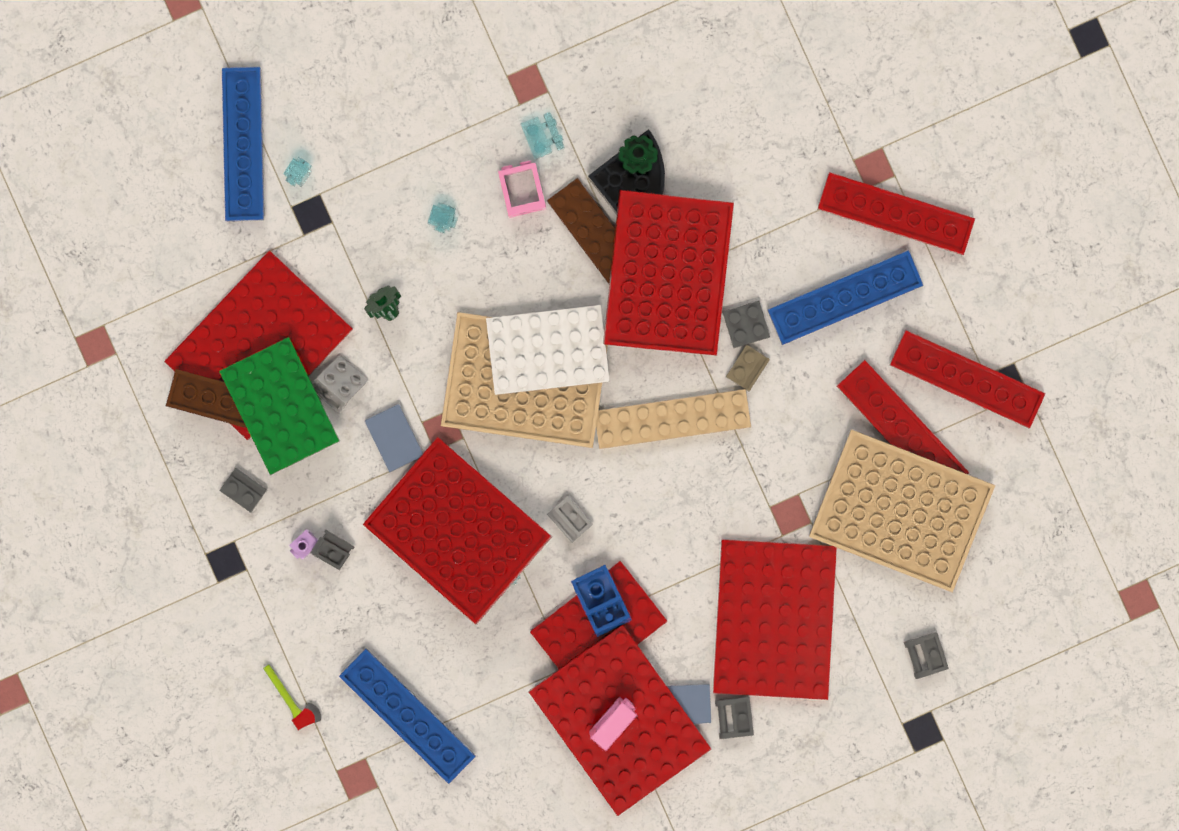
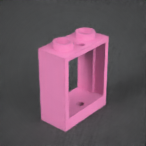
M525 161L520 163L518 167L513 168L512 165L502 167L501 171H498L509 218L546 209L536 163ZM532 170L539 201L511 207L504 176Z
M619 697L589 731L591 739L606 751L637 716L634 704L627 698L623 700Z

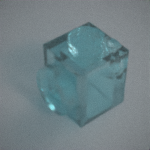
M300 157L297 159L293 158L283 173L287 177L285 181L294 187L296 184L302 187L312 172L310 170L312 165Z
M438 203L437 206L433 205L427 222L428 225L434 226L435 231L444 234L445 231L450 232L451 228L455 229L458 218L455 217L456 208L443 203Z

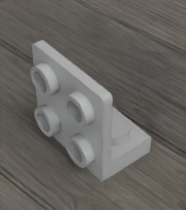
M339 355L316 378L313 386L316 393L340 413L348 401L367 383L368 379Z

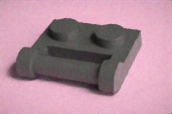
M937 632L904 642L915 670V679L949 669ZM920 644L928 668L926 670H922L915 645Z
M749 696L715 700V706L718 707L720 724L719 739L754 735ZM727 705H731L734 729L731 732H728L725 709Z

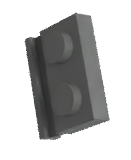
M235 468L219 491L252 513L267 489Z
M325 529L324 536L319 538L310 553L340 570L349 557V552L355 547Z

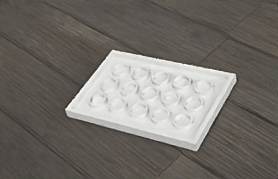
M601 305L486 318L495 395L610 382L606 346L603 344L604 329Z

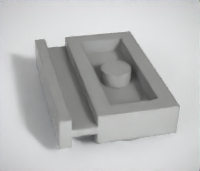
M568 496L547 513L571 543L593 525Z

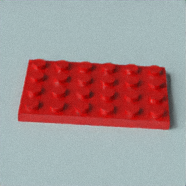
M619 561L608 571L632 619L623 625L638 645L664 625L667 619L623 563ZM576 595L532 629L530 633L557 668L560 669L613 630L597 637Z

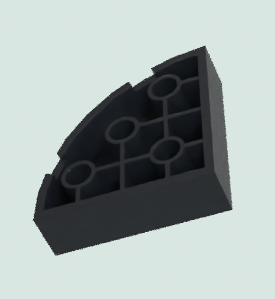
M649 129L641 134L638 139L641 136H646L653 141L652 147L658 151L657 162L652 163L650 171L645 174H640L638 171L634 174L624 170V162L619 160L618 152L588 176L589 181L616 215L620 190L663 194L665 185L664 162L658 143Z

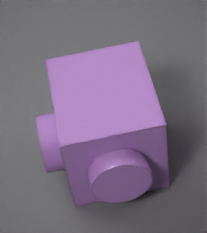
M307 529L289 545L292 548L290 552L297 559L299 557L305 559L318 540Z

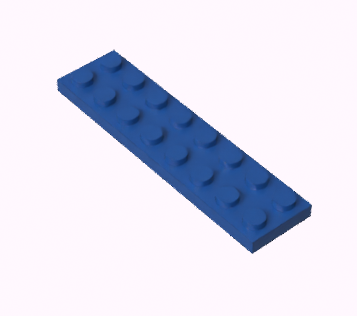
M222 68L225 221L264 220L261 68Z
M908 250L770 308L767 311L779 340L784 345L924 285Z
M367 648L339 676L448 784L476 757Z

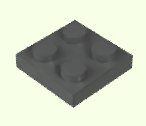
M759 301L722 312L733 349L770 338Z

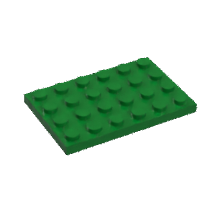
M289 337L219 371L270 475L340 442Z

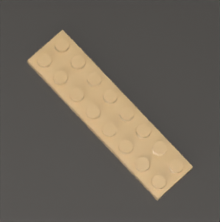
M746 389L598 410L596 422L599 449L751 427Z

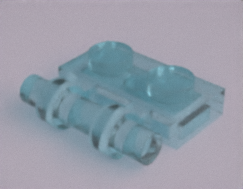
M550 112L543 115L546 121L544 123H540L539 118L536 117L520 124L534 160L551 154L550 145L555 144L558 151L565 148L562 142L563 137L559 135L556 127L557 122L553 119ZM549 128L552 138H546L544 129Z

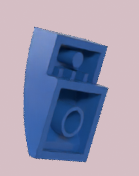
M606 565L571 581L597 637L632 620Z

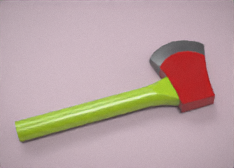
M270 664L263 668L290 708L293 715L292 722L298 731L310 724L321 721L320 710L315 705L308 703L303 711L300 710Z

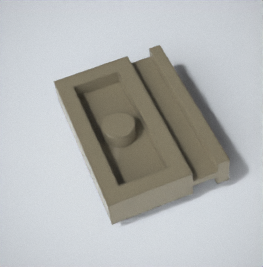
M746 345L726 377L750 392L770 359Z

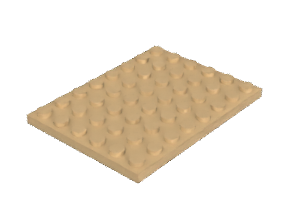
M457 312L441 426L593 448L602 383L495 395L486 318L493 317Z
M851 429L809 537L953 593L995 485Z

